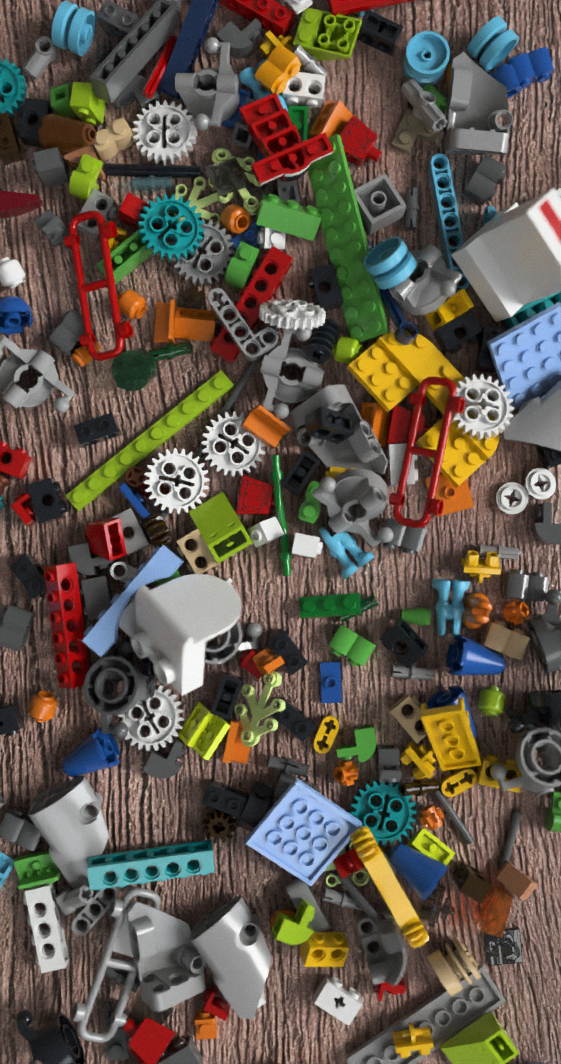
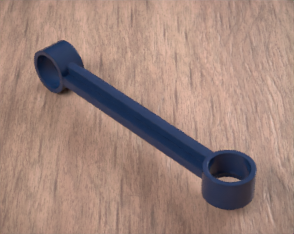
M367 239V243H368V247H369V251H370V250L372 249V245H371L370 241ZM379 289L381 299L397 327L394 332L396 340L403 345L411 344L418 335L416 325L406 321L398 304L391 296L389 289ZM402 329H404V330H406L407 332H409V334H410L411 337L405 335V334L402 332Z

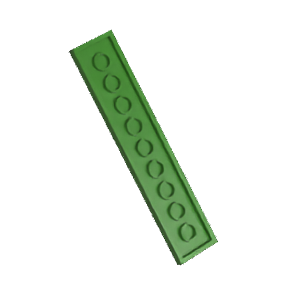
M336 134L328 138L334 150L333 154L311 163L308 168V174L316 206L321 215V225L330 261L334 265L343 298L342 309L350 338L357 339L360 344L383 336L390 331L379 287L373 280V275H370L363 265V260L369 252V247L341 136Z

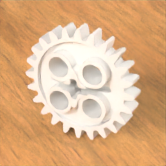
M164 100L163 105L156 101L155 107L149 104V110L142 108L143 115L137 114L138 121L133 122L135 128L132 129L134 143H136L137 150L141 151V155H147L148 161L154 158L156 164L162 160L164 165H166L167 160L174 164L175 158L181 161V155L188 157L187 150L193 151L192 144H196V136H198L197 128L194 126L193 115H189L188 109L183 110L182 104L175 107L174 101L168 105L166 100ZM164 117H167V119H166V126H167V130H166V141H167V142H166V148H163V146H164V139H163V135H164Z
M273 299V301L268 300L267 303L263 302V305H260L259 317L261 320H264V323H270V326L277 325V328H293L294 330L300 328L305 330V328H318V326H323V323H325L326 311H324V308H320L319 305H314V303H307V301L298 299H281L279 301Z
M473 374L470 379L465 377L463 382L459 381L456 384V396L464 397L465 406L467 407L464 408L461 414L452 413L454 418L451 420V423H458L455 428L456 430L461 427L463 428L462 435L469 432L470 439L474 435H477L478 440H481L483 435L486 440L491 435L495 438L510 424L508 420L513 418L510 412L514 410V407L509 406L513 399H507L510 391L504 392L505 385L499 387L498 379L494 383L491 382V376L484 380L483 374L478 379ZM467 394L473 395L474 400L470 399ZM487 395L491 396L494 401H490ZM467 413H471L474 419H470ZM487 414L491 415L494 421L489 420Z
M234 411L232 417H230L228 412H225L224 418L217 415L218 422L211 420L210 422L213 427H205L209 433L202 434V437L207 440L201 442V445L206 446L202 453H208L204 460L211 459L212 461L209 467L216 465V472L223 469V476L230 471L232 477L235 476V472L242 476L243 470L250 473L249 466L254 469L257 468L255 461L262 462L259 455L265 454L261 448L265 447L266 444L241 427L244 421V413L242 412L237 417L236 411ZM228 425L233 426L235 434L228 435L225 432V427ZM218 434L223 435L227 440L231 442L233 440H236V445L241 447L242 449L249 451V454H245L238 447H234L233 449L230 448L231 443L219 438ZM244 436H249L252 439L251 446L243 444L242 438ZM215 443H223L225 451L222 453L217 452L214 447ZM233 453H239L242 456L241 463H235L232 460Z
M174 448L172 454H170L167 449L165 450V456L161 453L157 454L159 460L151 459L154 464L153 466H146L150 473H144V476L149 479L144 481L143 484L149 485V488L144 491L151 492L148 499L155 498L154 506L160 503L161 511L168 507L169 514L172 513L173 509H175L176 514H180L182 508L187 513L188 506L195 509L194 502L201 504L202 502L199 497L207 496L202 491L209 489L208 486L204 485V482L210 481L209 478H204L208 470L202 471L201 468L205 463L198 464L197 462L200 457L198 456L193 459V452L185 455V449H182L180 454H178L177 449ZM165 464L173 466L174 471L171 475L164 472ZM186 468L193 471L191 479H187L184 476ZM159 476H164L170 479L176 478V476H178L179 481L191 482L194 484V486L191 487L185 484H178L177 486H175L174 482L160 480ZM162 483L169 486V493L166 495L162 494L159 490ZM181 488H186L189 491L187 499L180 497L179 491Z
M155 684L153 698L138 700L131 710L125 714L118 715L123 718L121 722L128 726V734L125 740L132 738L131 745L134 746L139 743L138 749H143L144 745H146V751H150L153 745L154 750H159V744L166 748V741L174 742L171 737L172 735L179 736L176 729L183 728L178 724L179 721L184 720V718L179 717V714L184 712V710L178 709L181 702L174 701L177 695L169 696L171 693L170 689L163 692L164 686L162 685L157 690ZM155 698L160 700V706L157 709L152 707V701ZM143 701H146L148 711L146 707L143 705ZM137 707H140L142 710V715L139 718L134 716V710ZM150 714H155V717L152 718L153 721H148L147 719L150 717ZM163 716L169 719V724L165 728L160 724ZM154 723L156 727L159 729V734L156 733ZM146 725L151 730L147 737L142 734V729Z

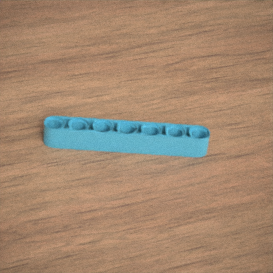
M435 154L430 161L428 175L445 267L459 272L462 275L461 280L464 282L463 286L456 284L455 293H457L459 290H466L470 283L460 267L452 264L454 258L451 254L463 245L464 241L449 161L444 154ZM434 164H440L442 168L437 169ZM443 183L446 188H440L437 184ZM446 202L450 207L445 208L441 203ZM450 221L453 227H447L444 222ZM450 240L455 241L456 244H457V246H456V247L450 246L449 243H448V241H450Z

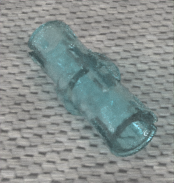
M154 175L145 178L132 177L133 191L151 190V192L160 189L173 190V177H155Z

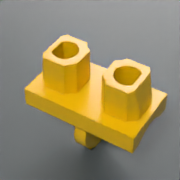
M269 30L265 34L266 40L260 46V52L265 58H268L279 44H282L291 51L294 39L292 36L285 38L283 35H280L277 39Z
M468 550L465 558L461 560L463 572L469 573V577H476L477 583H482L483 578H490V574H501L497 552L488 551L486 552L485 559H479L477 551Z
M413 740L408 742L399 759L404 765L414 761L417 766L412 769V773L416 779L424 777L430 779L434 775L433 771L436 767L433 763L436 759L432 756L434 754L433 747L426 749L423 744L418 747Z
M413 1022L408 1023V1030L392 1032L396 1053H399L400 1058H407L411 1055L410 1051L416 1050L421 1055H429L430 1048H434L429 1027L414 1029Z

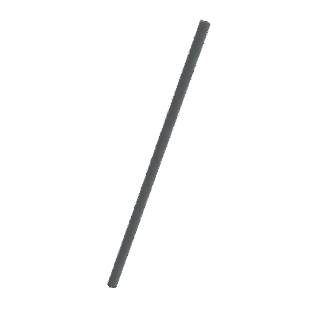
M273 325V326L271 327V328H273L276 332H278V330L280 329V328H277V325ZM266 335L264 341L271 343L274 337ZM262 357L256 361H250L218 414L222 418H224L225 412H230ZM201 444L193 456V459L198 456L200 457L197 463H199L204 455L202 450L206 448V446ZM185 469V478H190L193 473L191 469ZM178 481L177 484H176V486H177L178 484H185V485H186L187 482ZM168 507L159 512L163 519L168 515Z

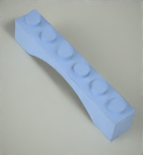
M162 545L161 548L157 546L153 550L151 560L148 563L144 562L138 568L137 572L139 574L135 579L131 577L126 582L124 592L121 595L118 593L111 600L112 606L108 611L104 609L99 614L97 624L95 626L91 625L84 632L83 635L86 637L82 641L100 657L105 656L118 640L121 616L138 589L143 585L147 586L157 580L171 577L184 562L165 545Z

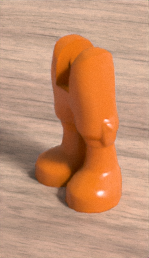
M475 592L466 597L464 605L471 608V610L464 609L462 622L465 627L475 630L489 621L488 617L493 607L487 596L481 592Z

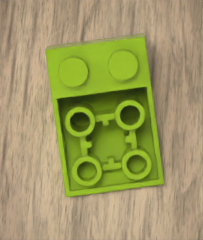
M307 8L303 11L293 41V47L299 43L307 53L316 58V61L350 59L362 19L340 14L334 16L331 12Z
M224 492L219 493L189 511L190 516L218 564L253 544Z
M491 1011L481 1016L474 1023L440 1046L441 1050L453 1064H505L519 1054L509 1034Z

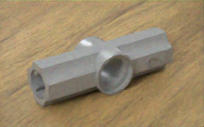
M409 79L402 85L401 91L413 106L412 114L416 118L424 120L433 132H439L446 126L448 121L435 105L436 97L432 93L424 91L415 79Z

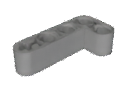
M214 288L209 292L208 300L210 307L248 361L258 360L277 346L278 334L273 328H265L254 335L223 289ZM215 297L221 299L223 305L222 308L219 302L214 300ZM227 313L235 315L230 321L224 319V315ZM242 329L246 332V335L244 337H237L235 335L236 331ZM266 335H271L274 337V341L266 343L263 338ZM254 346L257 348V352L255 354H248L246 352L247 348Z

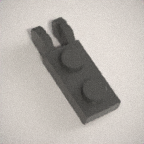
M104 1001L103 1003L105 1032L110 1026L111 1006L109 1001ZM118 1026L115 1035L106 1041L108 1061L129 1058V1050L126 1047L128 1036L122 1030L123 1027Z

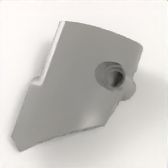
M462 52L452 59L447 101L449 116L445 152L463 155L507 154L509 128L513 122V116L508 108L507 88L480 68L465 52ZM498 116L504 118V126L498 124Z
M561 380L542 397L532 400L509 421L510 424L504 430L505 440L535 444L561 452Z
M345 384L330 385L321 389L289 413L296 429L299 430L297 433L298 443L301 446H309L327 467L361 468L375 473H385L388 460L372 428L366 421L362 420ZM320 406L352 416L354 435L339 444L309 436L306 432L305 416Z
M84 776L76 777L42 792L34 799L28 812V816L48 843L51 858L72 888L88 885V857L102 855L110 837L101 808L103 798L99 793L94 792Z
M237 896L197 922L192 928L190 941L213 972L216 985L239 1018L254 1020L272 956L261 931L259 917L252 914L241 896ZM253 925L255 928L248 929L246 926Z
M135 901L127 911L131 950L137 961L141 999L152 1010L164 1011L206 989L204 975L206 962L190 941L191 929L188 923L156 908Z
M383 905L373 908L380 917L385 916V919L380 921L377 926L366 912H362L357 916L356 924L369 962L368 967L374 985L387 982L391 986H396L405 970L406 950L396 919L389 907ZM365 921L371 923L368 928H363L361 924ZM371 941L378 943L375 947L368 946Z

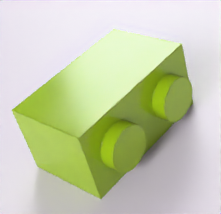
M73 82L70 107L82 122L90 123L93 127L95 125H103L106 107L105 100L95 96L91 83Z

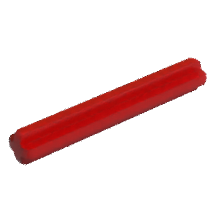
M174 36L169 37L143 88L142 95L148 99L153 97L164 75L178 38Z

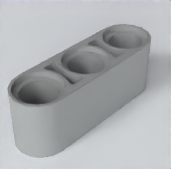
M299 878L285 884L286 890L296 909H298L302 898L309 900L315 907L314 918L309 922L314 932H325L331 929L330 922L310 885Z
M110 887L113 889L114 895L107 894L105 889L98 890L92 896L93 900L89 904L84 905L77 913L71 925L72 931L76 935H85L108 910L111 900L117 899L121 887ZM92 904H98L101 910H94ZM80 919L85 920L86 923H87V925H86V926L80 925L79 922H78V920H80Z

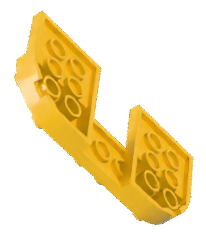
M402 330L405 335L411 337L409 332ZM395 331L381 336L377 342L347 367L387 413L415 388L419 387L420 383L427 377L447 378L453 381L455 386L459 381L463 382L464 379L427 338L418 334L411 344L403 345L396 340L394 336ZM439 385L428 386L425 395L444 415L448 388ZM468 393L467 396L474 400L473 395ZM467 413L470 419H474L471 413ZM487 414L488 419L494 421L493 417ZM443 418L415 442L418 447L437 449ZM457 422L450 423L441 472L455 488L460 486L493 455L499 443L500 433L495 438L491 435L488 440L485 439L484 435L481 440L477 439V435L470 439L469 432L462 435V427L457 430L455 429L458 425ZM428 457L434 463L435 458Z

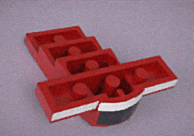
M276 92L239 108V113L250 135L265 158L251 165L259 186L277 178H280L282 182L298 180L305 175L311 163L334 152L325 132L306 141H301L296 125L292 124L286 108L283 109Z

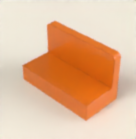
M327 100L308 135L311 138L324 132L328 138L336 134L341 135L353 114L340 100Z
M171 299L170 303L156 302L154 343L175 344L174 317L177 309L175 299Z
M177 307L174 317L175 338L212 341L215 336L216 314L213 310Z
M362 403L360 410L362 420L370 425L380 446L385 447L392 409L387 413L379 403Z
M261 405L251 409L241 424V427L271 449L276 448L282 436L291 429Z
M232 719L222 762L231 763V761L246 764L250 747L244 746L241 742L240 736L243 730L241 720Z

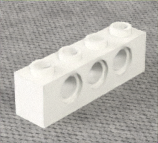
M54 883L48 885L41 884L34 888L26 889L23 894V901L29 911L27 921L29 926H32L31 940L37 950V966H40L41 973L66 968L70 958L59 906L54 898L56 896ZM37 903L44 904L45 909H39ZM41 923H46L50 929H43ZM45 944H51L54 950L47 949Z

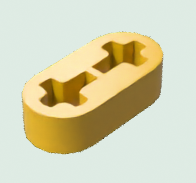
M327 715L321 720L313 740L314 749L318 753L324 754L331 749L339 729V722L336 717ZM333 720L335 727H331L329 732L326 733L327 726L324 723ZM325 735L327 736L325 742L328 745L320 749L317 741H322Z
M469 767L461 768L445 777L440 783V789L445 796L454 797L475 785L477 774ZM464 773L472 774L469 782L467 780L460 782L465 777ZM448 782L451 785L457 782V784L452 787L453 791L450 792L449 790H445L447 788L446 784Z

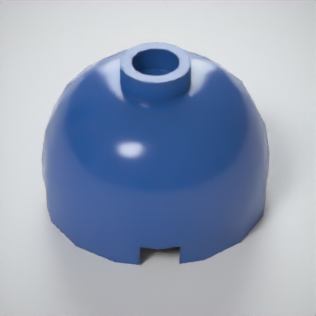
M17 296L0 298V332L3 334H18L23 332L21 328L28 326L29 329L33 323L30 306Z

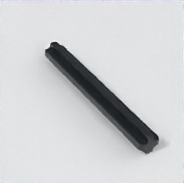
M105 163L103 167L104 174L108 176L202 177L201 166Z

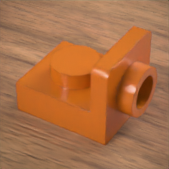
M269 647L252 657L261 675L268 674L285 663L281 656L275 657Z
M203 1009L195 1011L196 1040L217 1039L216 1016Z

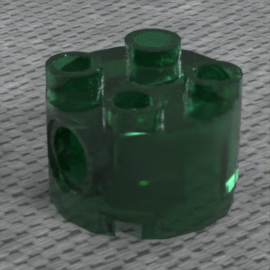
M143 348L126 350L113 360L112 375L117 386L121 389L128 391L143 389L153 381L157 374L155 358Z

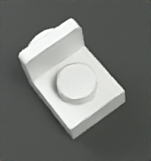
M261 227V231L258 232L257 241L260 244V248L270 249L274 246L277 249H285L286 233Z

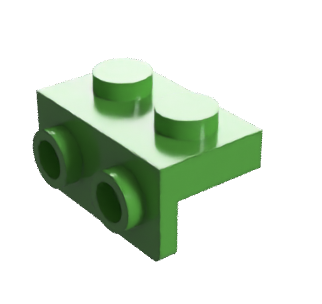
M49 850L15 857L14 865L19 878L17 884L19 890L24 888L31 889L41 884H52L59 879L61 871L51 858Z

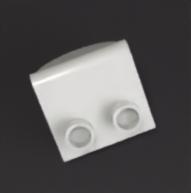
M205 574L181 576L152 590L143 585L138 589L135 596L136 634L131 636V645L139 658L148 657L152 661L154 672L163 685L171 683L180 695L183 696L203 685L205 641L227 631L236 623L241 613L239 594L226 581Z

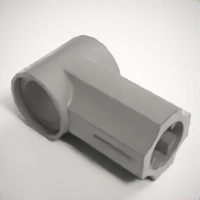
M41 36L36 40L35 50L22 67L29 76L36 80L39 79L48 64L54 62L58 57L57 48L47 36ZM50 47L48 51L43 52L46 48Z
M86 885L74 889L68 887L59 892L54 898L63 915L66 916L79 907L89 904L93 900L94 892Z

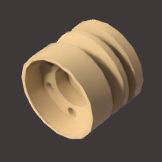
M457 937L452 940L457 948L456 950H453L449 943L445 944L449 953L447 956L439 949L427 956L435 973L451 997L463 990L460 982L461 978H464L470 985L473 983L468 975L470 972H472L476 980L481 978L476 961L468 948Z

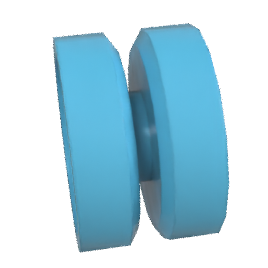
M63 1L56 11L52 24L51 37L53 45L64 50L69 49L71 53L82 57L86 55L95 34V13L84 7L78 8V5L69 1Z
M496 16L486 23L473 37L467 47V52L473 59L480 58L478 64L485 72H489L498 66L519 41L518 35L512 29L506 30L507 23L501 16Z
M423 31L410 39L403 60V72L408 80L415 79L421 87H424L427 84L435 85L442 79L450 57V48L444 37L434 31Z
M394 236L374 246L365 256L363 265L368 273L373 275L372 278L379 289L385 290L406 280L415 270L417 262L411 252L407 251V246L402 238Z

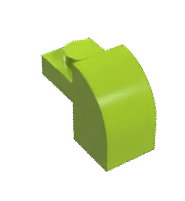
M83 153L76 171L73 170L70 178L69 191L73 197L86 202L92 190L99 189L96 180L103 162Z
M302 898L294 917L279 912L271 930L275 939L291 945L301 944L308 940L314 932L309 922L314 918L315 907L309 900Z

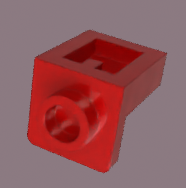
M23 493L14 499L15 503L11 506L25 525L31 526L36 522L33 517L35 513L28 505L26 507L25 505L32 499L30 494Z
M254 649L250 652L246 650L239 659L242 661L239 666L245 668L259 680L262 675L252 660V657L258 654V652Z
M355 848L333 860V864L342 879L365 867Z
M401 977L396 986H391L387 982L374 985L373 992L376 993L377 1000L382 1001L384 990L393 995H398V993L404 995L406 990L404 978Z
M213 984L211 989L207 988L202 1000L205 1001L203 1010L226 1021L230 1012V1005L221 997L215 998L217 985Z

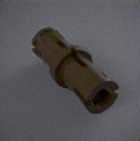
M417 779L410 783H401L398 786L399 794L402 797L408 795L423 796L424 793H435L439 789L438 782L435 779L426 781Z

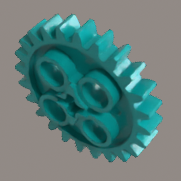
M0 58V95L5 100V103L0 101V114L8 112L12 117H15L13 111L20 112L18 105H24L22 98L27 97L24 90H27L28 87L24 83L26 80L20 68H17L14 62L10 64L7 58L3 62ZM12 89L10 93L5 94L7 90Z
M164 194L163 200L156 196L155 203L150 200L148 203L149 208L143 207L145 214H140L139 219L142 221L138 222V227L142 229L139 230L138 234L144 236L141 243H148L146 250L153 249L152 256L159 253L160 260L164 256H167L168 262L171 261L172 257H175L176 261L179 262L180 256L186 260L187 252L193 255L195 252L193 248L199 249L200 245L198 242L203 240L201 235L204 234L205 229L200 227L203 226L204 221L198 220L201 217V213H195L197 206L189 207L190 200L183 203V196L179 200H175L174 194H172L171 199H168L167 195ZM174 211L177 216L170 217L167 212ZM181 217H185V219L178 222ZM158 223L162 226V229L156 230L152 227V224ZM176 224L175 230H174V229H170V230L167 232L168 226L171 228V227H173V226ZM186 226L191 232L184 233L181 227ZM165 234L164 237L161 238L160 240L157 238V237H160L161 235ZM173 239L176 244L170 246L165 240Z
M372 779L373 785L370 786L365 782L366 789L364 790L359 787L358 789L361 794L353 795L357 802L350 803L355 808L350 810V814L362 822V827L366 826L370 829L377 844L379 841H382L383 846H386V841L389 840L394 845L395 838L401 842L400 835L408 836L406 829H413L410 822H416V819L411 815L416 814L417 811L411 807L415 805V802L413 800L408 801L412 795L402 797L399 794V782L392 785V782L377 783L375 779ZM388 794L389 797L385 804L387 813H383L381 829H377L381 820L379 811L383 810L384 798ZM379 795L381 800L378 803L373 804L370 802L372 796ZM399 800L400 806L398 808H391V802ZM370 815L376 817L373 823H367L365 820ZM389 820L396 822L393 828L385 826Z

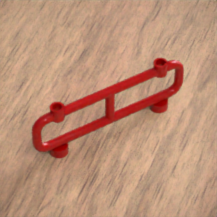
M94 210L75 215L70 220L68 226L69 235L64 236V243L72 251L84 334L79 336V341L83 347H87L88 354L92 359L103 361L119 356L124 348V339L133 336V328L129 321L121 322L108 242V239L115 238L118 235L116 225L113 221L105 222L100 212ZM95 219L98 225L106 279L85 284L79 249L81 241L76 229L80 222ZM107 287L116 346L112 350L98 353L95 350L96 338L92 332L86 293Z
M427 377L420 383L417 393L413 392L410 396V404L414 405L407 444L397 492L391 493L389 497V504L394 505L393 517L398 524L403 526L421 528L429 522L431 515L440 516L443 512L444 501L435 499L452 413L461 414L465 408V398L456 396L457 388L454 382L447 378ZM430 385L448 388V396L436 450L414 447L422 407L426 402L425 392ZM412 455L435 458L423 516L419 520L404 518L401 515V508L405 503L404 494Z

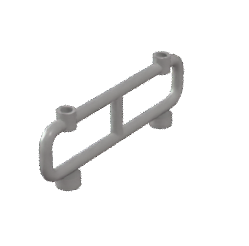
M135 887L130 889L122 900L112 899L109 904L108 915L116 917L85 1004L75 1002L71 1010V1020L78 1022V1034L86 1041L104 1043L115 1035L118 1026L124 1027L126 1024L127 1015L123 1012L138 972L137 961L135 958L132 962L110 957L133 897L149 898L153 901L152 907L160 910V896L152 890ZM112 967L129 971L115 1012L111 1014L109 1029L105 1033L87 1031L86 1024L106 968Z

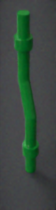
M272 455V472L270 473L274 486L275 508L279 524L285 534L280 537L281 552H279L280 560H282L283 576H291L290 560H292L291 551H289L288 530L282 498L281 479H283V471H280L279 455Z

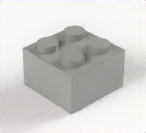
M386 173L354 189L363 227L368 235L403 218L406 204Z

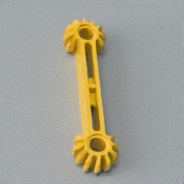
M364 826L354 830L355 832L350 834L353 846L409 945L414 949L424 945L425 942L429 941L428 933L370 829Z

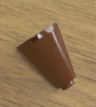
M46 114L41 119L43 121L42 127L38 129L42 149L46 150L57 147L61 155L93 145L97 136L92 124L58 114Z

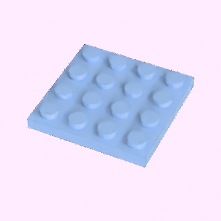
M560 302L487 341L501 386L505 385L504 392L510 391L507 399H513L509 406L514 407V410L519 408L524 402L548 392L561 380Z
M296 778L245 840L247 845L312 886L351 840L350 834L362 827V822Z

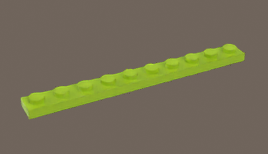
M220 370L65 496L77 511L80 512L122 478L129 468L137 466L230 391L234 384Z

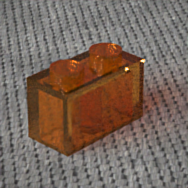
M492 885L483 901L477 922L482 932L502 938L513 901V896L507 889Z

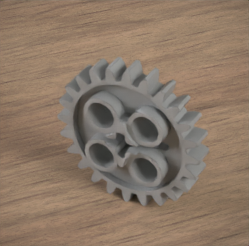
M202 218L204 224L200 228L205 229L202 234L204 235V240L199 243V249L193 248L195 252L191 260H185L180 256L179 262L175 264L174 268L176 270L181 269L179 271L181 277L186 274L185 280L187 282L192 278L194 285L200 280L201 285L204 286L205 280L212 285L213 278L219 282V275L225 277L224 270H227L229 266L230 256L235 255V251L230 249L235 245L233 242H229L232 239L231 235L225 236L227 233L226 228L220 230V223L213 226L211 219L206 224L204 218ZM187 227L186 230H184L183 228H181V230H182L184 233H189V232H191V230H190L188 227ZM220 245L221 250L218 253H213V246ZM206 250L207 254L200 255L199 251ZM175 257L171 258L172 262H177ZM198 261L196 268H193V265ZM210 262L211 267L209 270L204 271L201 269L203 263Z

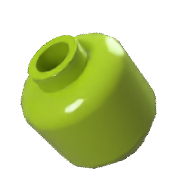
M341 336L333 345L331 353L334 354L337 362L350 364L362 354V345L355 338Z
M488 686L487 689L480 691L477 708L482 711V715L498 717V714L503 713L506 695L499 691V687Z

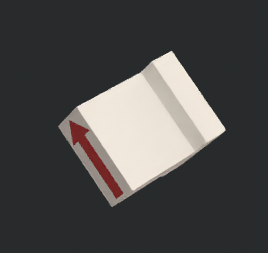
M554 188L520 206L516 202L501 210L451 254L496 322L512 317L525 304L561 291V198Z

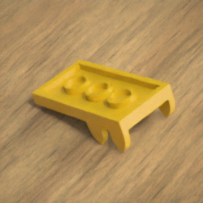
M458 698L457 705L427 709L426 703L421 704L420 717L441 770L447 771L482 766V758L470 728L468 710H465L464 698Z

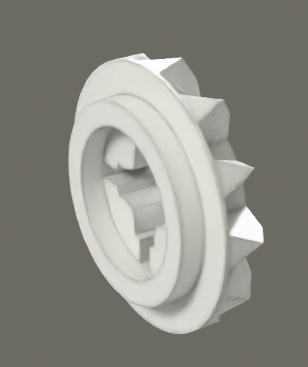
M535 468L528 472L527 477L524 479L526 480L524 488L529 492L528 495L533 496L535 499H547L555 491V478L547 469ZM538 480L539 482H546V484L541 486V489L539 486H534V484L537 483Z
M509 482L499 488L496 493V503L503 512L517 514L526 508L528 493L519 483ZM513 493L514 497L520 501H514L510 504L509 499H506L504 496H510Z

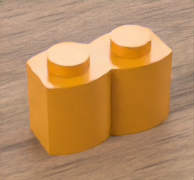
M279 44L271 52L268 59L258 68L254 77L271 94L276 92L278 95L285 90L288 80L298 74L301 62L295 54L282 44Z

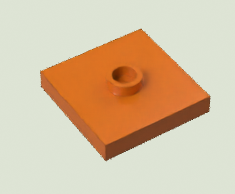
M440 474L435 499L444 501L443 512L440 516L473 508L474 504L467 479L455 488L444 474ZM431 477L424 479L427 492Z

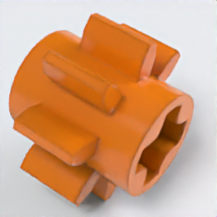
M513 599L508 601V604H505L503 615L508 622H514V625L524 623V620L527 619L529 609L526 603Z
M338 761L339 766L334 767L333 771L335 780L339 782V785H354L353 780L358 779L359 775L357 766L353 764V761Z
M430 804L420 810L421 816H418V819L423 828L428 827L429 830H435L443 824L441 819L445 817L439 806L435 808L433 804Z

